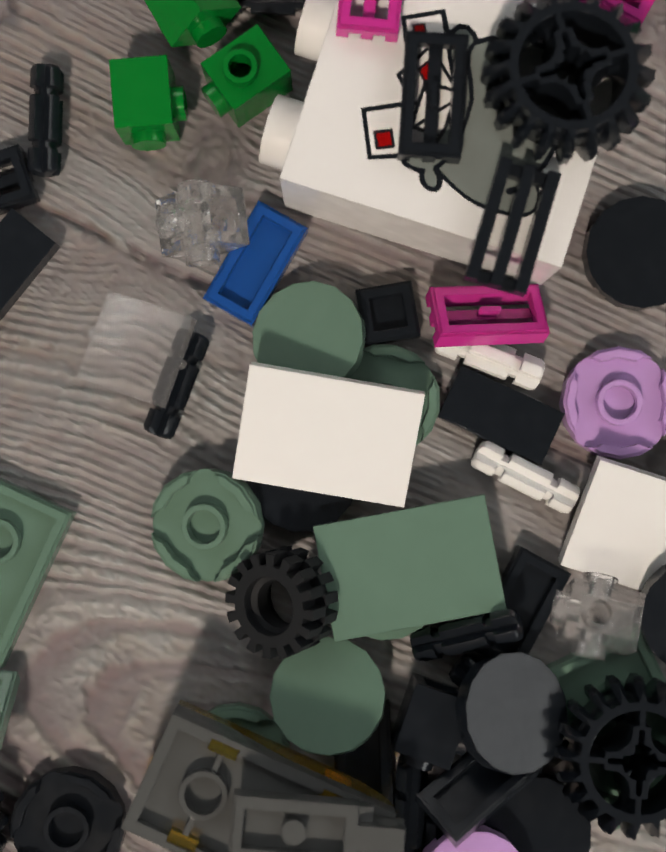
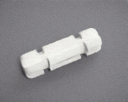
M505 344L435 347V352L452 360H455L457 356L464 358L462 364L505 380L507 376L514 378L512 384L527 390H535L544 374L545 362L542 359L524 353L522 357L515 355L517 349Z
M482 441L479 444L471 460V466L474 469L488 476L497 475L498 481L535 500L541 501L542 498L545 499V505L561 513H569L573 509L580 494V488L577 485L563 478L553 479V473L514 453H510L509 456L504 454V448L490 441Z

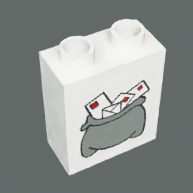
M306 0L297 29L294 53L295 55L317 61L304 102L281 94L276 96L265 124L259 150V163L282 170L280 184L284 207L467 265L498 160L501 156L513 159V164L524 166L527 163L537 166L536 170L548 173L551 170L561 173L529 284L541 286L561 269L596 156L592 160L584 162L577 151L574 150L570 161L567 164L559 165L555 155V148H549L542 160H535L533 158V149L536 143L526 139L523 146L513 149L511 140L517 130L513 126L505 130H495L493 123L503 109L485 108L483 103L486 92L492 89V87L486 86L480 81L483 67L491 64L484 57L486 48L490 41L499 40L496 35L499 23L505 17L514 19L517 5L522 3L523 0H402L397 43L386 42L385 36L373 35V40L360 39L361 34L349 33L348 38L336 37L339 0ZM352 0L350 16L363 17L364 0ZM389 0L376 1L375 18L387 19ZM406 31L469 35L462 153L459 164H446V160L435 159L434 163L422 162V158H410V161L397 160ZM543 40L530 45L520 54V77L531 75L535 66L543 64L541 58L545 50ZM578 40V41L581 42L584 46H587V47L592 48L591 46L587 45L586 43H584V42ZM418 47L412 142H423L429 48ZM442 49L436 138V143L448 144L453 50ZM558 70L556 74L561 80H564L567 71ZM570 73L567 83L576 84L578 80ZM611 77L602 79L597 87L592 88L594 99L590 104V109L593 117L609 108L612 97ZM544 104L537 105L546 113L559 118L557 112L550 106ZM507 179L481 270L492 273L518 181ZM531 186L505 275L506 278L515 279L541 188Z

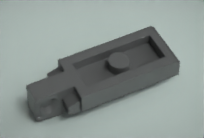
M235 789L232 800L228 852H404L406 827L403 818L374 815V804L359 802V799Z

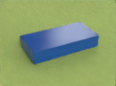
M258 201L203 299L254 328L259 311L273 295L305 239L308 228Z

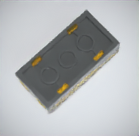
M180 700L169 720L121 829L172 852H228L232 800L235 789L359 799V802L373 803L374 815L395 817L396 812L394 806L387 798L361 781L195 705Z

